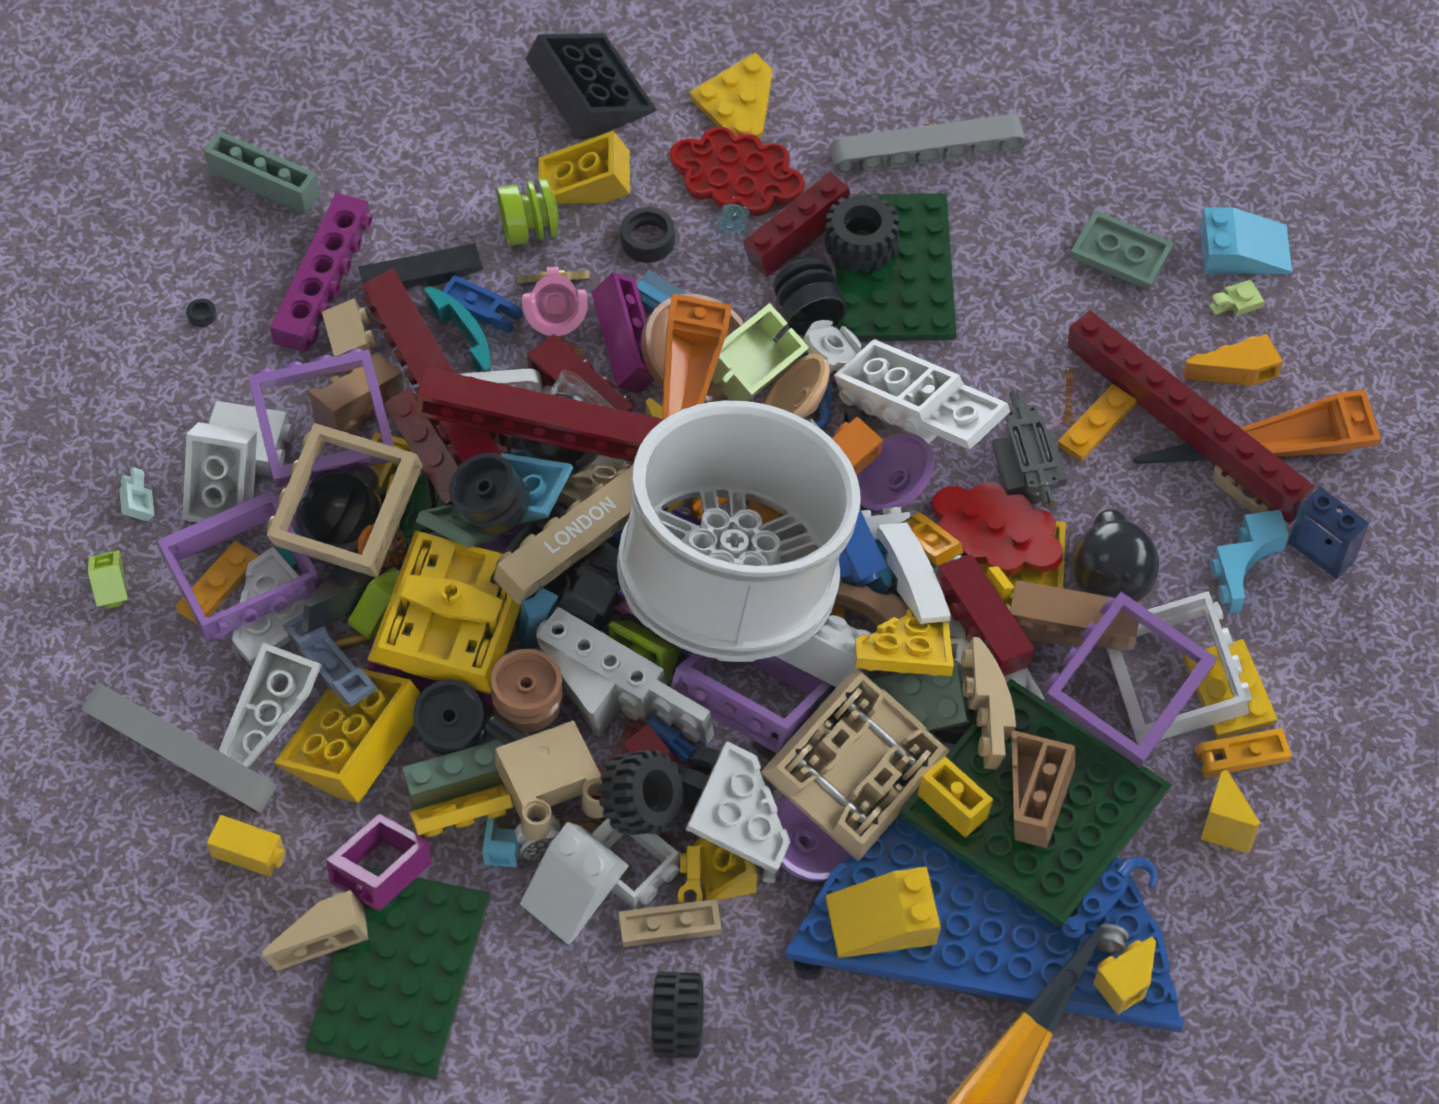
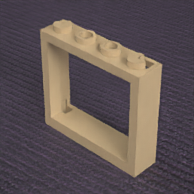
M314 423L311 431L307 432L303 439V450L299 460H295L291 467V479L288 486L283 488L280 493L277 512L268 521L267 536L275 546L377 577L423 464L415 453ZM325 442L399 464L362 555L287 532L312 474V466L315 459L319 457Z

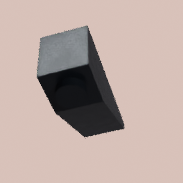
M336 565L304 604L302 631L308 633L351 615L369 583L375 577Z

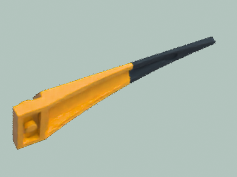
M1104 927L1096 928L946 1100V1104H1022L1067 1003L1104 932Z

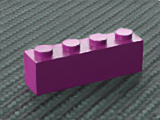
M612 272L591 293L616 386L640 393L655 380L645 364L641 349V336L647 319L636 280Z

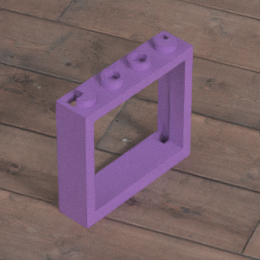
M359 348L346 351L344 355L337 357L324 355L314 359V362L305 364L292 362L285 365L283 369L274 371L271 369H261L256 371L254 375L248 376L275 488L288 486L293 463L282 466L279 464L261 389L363 367L382 444L394 447L369 349L363 351ZM354 450L325 455L315 459L309 481L326 471H347L356 465L371 467L390 461Z
M272 490L157 540L161 555L206 642L214 638H222L230 631L243 625H251L267 614L282 611L287 605L298 600L308 599L320 586L318 573L309 557L290 551L302 576L206 618L177 561L269 521L273 515L275 516L279 507V503ZM290 524L287 532L296 534Z
M1120 592L1115 600L1109 597L1099 612L1103 617L1096 625L1091 622L1081 636L1085 640L1079 649L1073 647L1062 662L1067 665L1062 673L1059 675L1054 672L1044 686L1048 690L1044 700L1140 768L1212 669L1217 658L1123 592ZM1120 610L1198 663L1139 746L1062 692L1065 685Z
M692 653L676 668L670 688L709 710L711 717L775 753H778L835 690V686L776 656L749 662L808 695L784 719L701 673L715 658ZM686 684L689 685L688 690L683 688ZM773 732L778 734L777 739L779 740H776L772 737Z

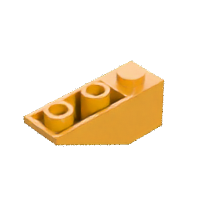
M1265 334L1258 337H1248L1243 342L1234 345H1223L1215 351L1206 354L1193 355L1186 360L1182 376L1188 380L1253 386L1279 377L1283 361L1269 336Z

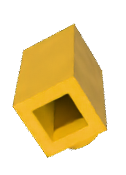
M220 815L207 841L211 857L268 877L272 876L276 867H281L286 855L280 835Z

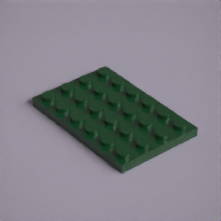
M947 193L873 194L878 196L880 201L883 199L888 201V207L893 206L896 210V216L899 218L896 253L894 257H891V261L887 265L882 263L881 269L875 270L871 268L870 272L864 273L863 270H858L857 273L851 272V268L843 269L840 267V262L835 263L836 285L840 288L847 303V312L843 319L838 322V329L840 330L842 326L847 328L859 341L956 340ZM856 230L851 232L859 236H867L873 234L865 230Z
M368 866L362 867L378 877L385 871ZM416 877L380 911L360 901L364 906L368 940L335 951L307 1038L306 1051L437 1080L491 898L490 893Z

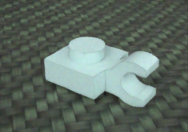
M132 467L130 469L131 477L121 476L122 486L119 488L121 511L124 515L149 521L155 516L152 490L144 488V471Z

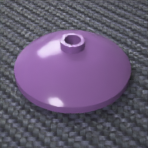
M898 433L883 438L881 455L857 475L860 487V506L866 510H871V512L883 513L884 508H902L914 501L924 491L934 471L935 458L929 444L922 437L911 433Z
M784 794L775 800L778 809L776 813L783 830L786 829L790 843L780 866L795 877L806 881H827L832 871L851 855ZM799 841H801L802 843H804L805 846H806V848L803 847V846L799 843Z

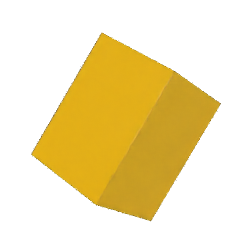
M1225 770L1220 774L1201 839L1247 853L1252 849L1261 823L1228 770Z
M700 838L693 843L694 846H700V872L706 900L717 899L718 901L757 893V872L754 863L704 838Z

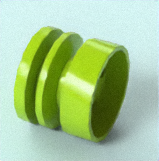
M546 178L538 179L537 193L532 181H526V195L522 196L516 184L497 187L498 206L509 247L528 244L530 229H534L539 241L544 240L543 227L545 226L551 239L558 237L559 215L557 204Z

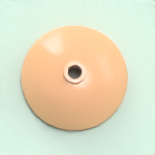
M809 354L792 363L771 385L762 404L783 409L803 419L807 418L818 408L825 394L829 381V364L827 360L819 354Z

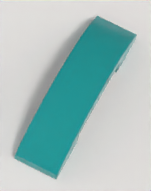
M430 286L424 289L426 305L442 325L452 320L472 346L470 357L471 365L475 371H492L488 344L475 318L462 304L448 294Z

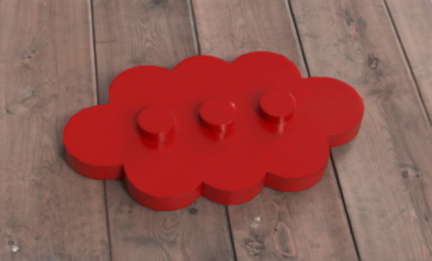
M713 127L705 131L700 140L694 138L680 139L670 149L671 165L675 171L685 175L684 185L687 193L696 199L705 200L712 198L716 206L722 209L729 210L739 207L750 216H762L770 212L775 203L788 205L805 192L803 176L800 172L789 168L790 156L786 148L778 143L762 144L761 140L751 133L735 136L731 130L725 127Z
M995 483L978 484L970 491L958 486H949L942 488L934 495L932 501L933 512L941 520L938 526L961 542L963 556L972 554L978 564L987 563L988 567L998 566L1006 577L1017 575L1025 568L1036 573L1051 572L1062 563L1063 549L1060 542L1054 538L1056 535V520L1054 516L1042 509H1032V505L1026 497L1007 495L1005 489Z

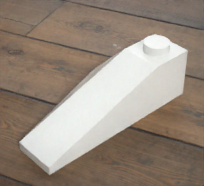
M262 643L219 751L249 768L310 695L321 664Z

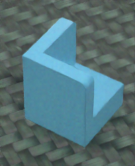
M487 818L482 850L484 865L517 867L520 843L517 842L515 830L496 828L495 819Z

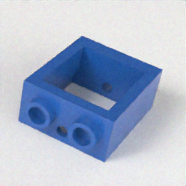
M860 508L853 534L839 556L840 579L843 583L853 586L864 585L879 578L878 571L887 567Z

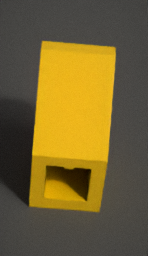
M1153 937L1143 942L1140 940L1134 941L1124 950V954L1116 959L1113 956L1108 957L1097 967L1098 971L1093 984L1117 1015L1143 1000L1150 986L1156 941Z

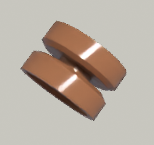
M520 649L504 655L494 665L491 674L493 712L495 715L523 733L539 731L550 726L559 716L562 707L561 670L555 660L542 651Z

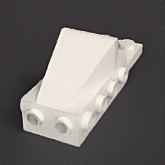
M872 340L834 374L840 391L839 396L846 405L857 406L868 415H875L893 435L898 433L916 434L922 437L928 444L935 437L940 436L970 450L1010 413L1008 403L964 385L960 375L877 340Z
M557 607L549 620H543L539 625L536 638L540 651L555 660L561 670L563 688L592 732L598 737L602 735L621 709L630 719L637 721L639 718L646 723L656 714L668 726L673 724L681 729L682 734L693 742L699 740L708 745L713 738L714 730L710 711L667 686L663 668L560 607Z

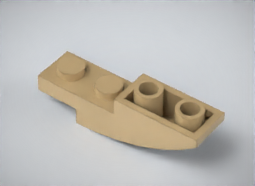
M973 637L968 647L963 649L961 654V666L966 668V677L963 681V696L967 697L968 709L978 710L977 725L982 727V736L979 740L978 749L979 755L983 756L984 768L997 769L1005 757V741L1009 739L1012 730L1016 728L1015 713L1007 683L996 660L979 637Z

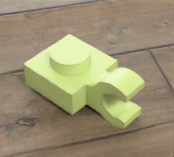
M1250 279L1225 287L1224 292L1214 294L1212 296L1214 304H1210L1209 309L1214 316L1233 310L1235 315L1239 316L1262 308L1264 300Z

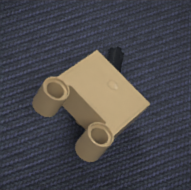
M498 716L491 717L488 720L485 731L505 744L495 748V766L519 814L521 831L527 839L539 841L546 838L551 827L552 812L550 807L581 795L582 811L587 816L596 819L604 817L602 814L604 808L600 806L599 800L591 798V796L595 795L601 796V793L598 792V785L602 784L601 774L574 720L531 736L520 732ZM531 818H540V819H542V821H541V822H532L530 819H531Z

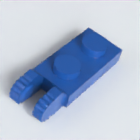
M453 275L442 291L462 304L474 318L489 325L492 324L495 328L506 333H510L514 325L512 321L498 314V312L501 310L503 314L518 320L524 313L519 306L505 300L503 296L456 275Z

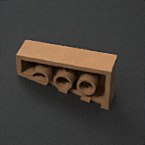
M1016 580L1010 612L1030 642L1081 646L1085 641L1081 638L1082 634L1091 622L1097 625L1103 615L1099 612L1109 597ZM1120 610L1094 647L1112 648L1117 651L1134 650L1139 622Z

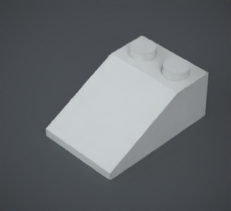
M567 822L547 848L520 905L565 943L570 945L629 865L581 825Z

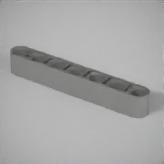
M1009 114L841 137L832 141L829 149L835 172L838 175H845V172L847 174L873 171V168L875 170L901 167L902 164L904 167L926 164L929 161L933 163L957 159L956 157L962 159L984 156V153L991 155L1012 152L1011 149L1019 151L1025 147L1026 138L1020 118L1017 115Z
M99 682L96 683L81 710L261 814L278 787L274 782Z

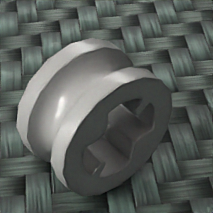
M1101 925L1100 927H1104V932L1097 947L1111 954L1123 953L1126 948L1125 942L1129 937L1128 932L1116 925Z

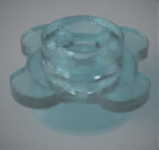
M725 204L722 207V219L718 222L719 228L722 231L729 229L734 230L737 234L743 233L746 230V218L750 215L749 209L737 204ZM732 217L737 218L735 221L731 220Z

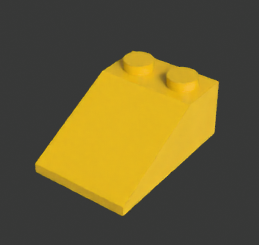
M611 131L539 157L538 179H547L549 187L554 194L556 204L606 203L630 194V151L617 134Z
M927 867L893 871L825 896L838 958L937 944L941 926Z

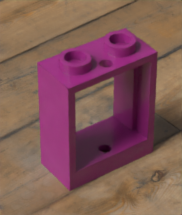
M378 814L326 860L329 883L344 892L351 890L358 900L380 911L431 865L429 841L422 835H417L402 827L397 821ZM385 842L404 854L379 877L357 865L380 843Z

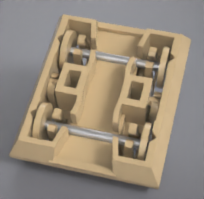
M854 668L760 773L852 857L859 861L896 819L900 810L919 789L922 775L946 756L950 750L884 689L882 690L859 668ZM841 704H843L839 708V710L833 715V717L837 720L846 711V709H848L849 711L830 731L828 728L832 725V723H830L827 720V718L830 717ZM809 752L810 754L808 755V757L805 760H803L805 755ZM919 753H921V755H920V756L917 758V760H916L915 757H916ZM796 765H798L799 767L792 774H790V772L796 767ZM908 765H911L909 769L901 777L906 782L904 784L905 786L902 787L901 785L897 784L893 787L892 785L902 775L901 773L907 768ZM870 809H873V811L866 817V813ZM859 822H861V824H860V825L856 828V830L854 831L853 828H854Z

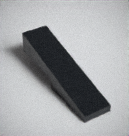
M475 243L358 266L362 284L394 268L405 289L423 283L430 287L438 286L449 282L453 275L461 278L484 269Z

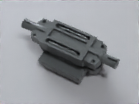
M1013 390L1009 393L1013 407L1009 409L1010 413L1005 416L1007 437L995 438L992 442L1007 495L1025 493L1029 501L1033 503L1042 502V507L1047 508V505L1052 507L1055 501L1051 490L1060 486H1066L1067 482L1052 429H1046L1043 416H1038L1036 406L1025 405L1021 390H1016V393Z

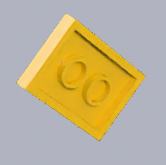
M1244 639L1233 641V646L1228 648L1231 656L1238 655L1243 673L1238 674L1241 684L1247 682L1252 697V701L1247 702L1249 714L1210 725L1216 740L1276 725L1278 720ZM1216 646L1204 649L1215 656L1217 661L1196 689L1203 707L1233 698ZM1184 654L1183 661L1190 675L1198 663Z
M501 784L409 811V815L417 835L424 834V837H432L441 834L443 828L455 824L456 828L466 827L474 824L475 818L485 815L489 819L505 815L507 813L506 809L512 808L513 805L510 794Z

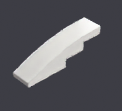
M907 522L878 525L876 536L888 551L886 563L898 578L896 590L920 624L950 621L951 615L931 563Z

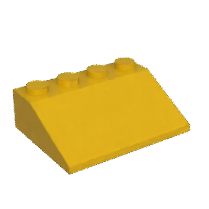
M362 669L376 685L377 691L351 707L341 701L327 688L277 757L274 764L336 798L359 803L414 725L413 710L416 700L421 693L409 679Z

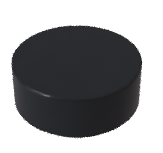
M195 299L186 308L188 321L196 327H205L212 324L217 316L215 305L209 299Z

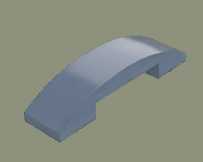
M303 613L283 625L284 630L301 655L306 659L321 664L318 673L319 678L345 704L351 707L377 691L376 685L360 667L356 668L331 640L324 626L308 633L302 631Z

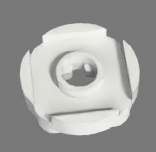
M819 320L811 324L802 340L809 347L807 350L808 354H819L825 358L829 364V373H833L834 370L839 371L861 351V344L856 336L847 328L842 326L839 330L831 326L833 322Z

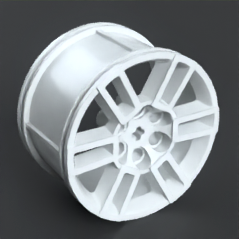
M717 401L695 405L669 416L653 428L643 440L635 457L631 478L632 504L629 519L621 535L617 556L618 580L632 612L643 625L649 627L670 643L699 655L717 658L720 661L752 662L756 659L780 655L806 642L816 632L821 630L832 612L840 581L839 556L853 534L859 513L860 487L854 468L846 454L825 432L809 421L783 409L755 402ZM700 497L703 510L701 525H695L662 509L682 500ZM717 497L729 499L730 516L725 510L719 508ZM746 500L770 507L784 516L762 525V518L759 513L746 509ZM800 532H803V534L792 537Z

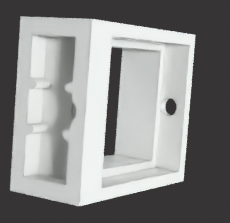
M606 819L592 835L610 849L624 834L619 833L618 829H613L609 825L610 819ZM655 833L630 836L663 863L635 891L630 889L620 879L611 889V892L633 910L638 909L642 904L648 905L656 896L660 885L664 881L667 883L672 881L680 869L679 852Z

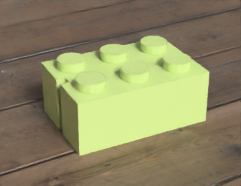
M770 303L725 339L712 381L715 384L722 383L723 387L720 390L730 401L748 402L809 349L808 345L792 328L777 343L772 340L786 326L787 322Z

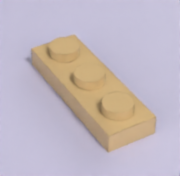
M717 899L619 912L623 947L722 935Z

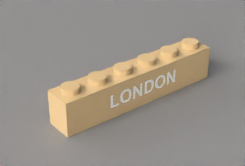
M634 465L628 469L626 467L621 468L615 473L612 481L608 484H599L592 490L589 498L583 502L578 500L568 508L567 514L560 519L554 517L544 526L541 533L537 536L534 534L529 535L520 544L519 549L513 553L508 551L498 559L493 579L518 605L538 592L540 587L546 586L625 527L632 504L631 478Z

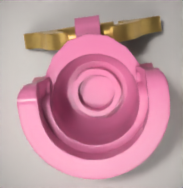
M547 267V271L540 272L541 274L517 275V283L538 282L532 293H526L522 297L525 318L535 330L548 336L553 334L562 336L574 331L582 323L588 307L587 293L585 290H576L570 280L590 278L589 270L565 272V270H559L558 267Z

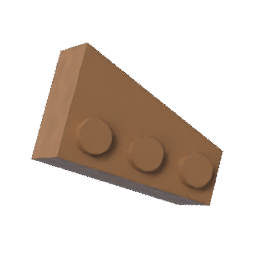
M375 353L371 356L384 404L405 389L403 375L401 371L380 354ZM363 367L349 370L351 373L342 378L335 375L329 379L330 384L320 390L316 387L308 390L316 424L355 435L363 423L368 419L376 417Z
M1012 730L1015 840L1047 848L1075 769V746Z

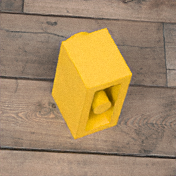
M945 756L922 775L918 796L965 838L988 818L993 801L985 791Z

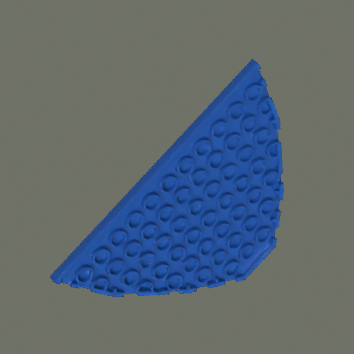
M899 815L859 861L850 856L832 871L814 901L812 909L798 928L796 936L791 944L788 945L785 959L1031 1004L1096 928L1104 924H1112L1128 932L1129 937L1125 942L1126 948L1136 940L1143 942L1153 937L1156 941L1151 981L1145 998L1122 1013L1116 1014L1093 982L1098 971L1097 967L1102 961L1111 956L1116 959L1124 954V952L1121 954H1111L1102 951L1096 946L1064 1011L1180 1033L1183 1029L1184 1022L1179 1014L1177 993L1172 985L1169 972L1170 965L1161 929L1155 918L1152 920L1143 903L1144 899L1131 875H1129L1123 896L1107 915L1097 923L1086 924L1083 937L1079 940L1071 941L1063 936L1061 928L900 819ZM1117 857L1107 871L1120 866L1123 863L1121 857ZM927 867L941 926L937 944L838 958L825 896L893 871ZM1075 911L1071 917L1076 916L1077 912Z

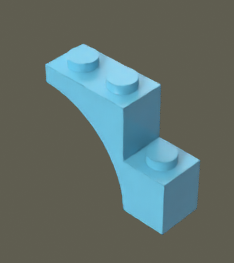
M1281 509L1245 515L1242 526L1238 528L1240 543L1217 546L1214 559L1210 560L1211 574L1214 578L1218 577L1220 583L1218 587L1219 600L1221 604H1226L1229 614L1239 613L1242 610L1245 601L1243 579L1247 571L1263 557L1285 550L1289 534Z

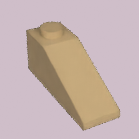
M351 890L336 893L330 898L319 901L262 951L263 958L278 971L368 940L364 906Z

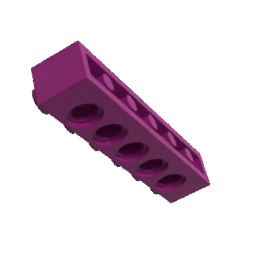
M335 193L270 326L273 344L307 352L310 344H314L317 341L319 325L324 320L322 312L330 309L332 298L338 296L343 274L348 275L352 264L351 258L354 252L358 253L361 248L362 235L372 225L373 215L370 214L368 201Z

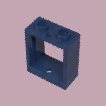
M1319 486L1300 505L1288 543L1337 580L1356 561L1369 523ZM1336 509H1341L1342 512L1338 513ZM1313 520L1320 526H1322L1324 529H1326L1328 532H1330L1332 535H1334L1336 538H1338L1340 541H1342V543L1335 539L1333 536H1331L1329 533H1327L1325 530H1323L1321 527H1319L1317 524H1315Z

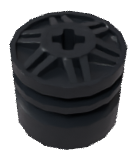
M805 258L793 262L783 268L773 281V291L778 298L779 305L783 308V314L789 329L792 328L798 335L805 336L811 324L819 320L833 322L831 326L834 327L843 319L847 312V303L840 288L836 285V278L832 274V269L823 259Z

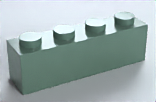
M218 131L204 149L208 172L302 214H306L320 196L317 173L226 133Z
M495 740L402 767L413 810L501 784L504 785L495 766V748L505 744Z

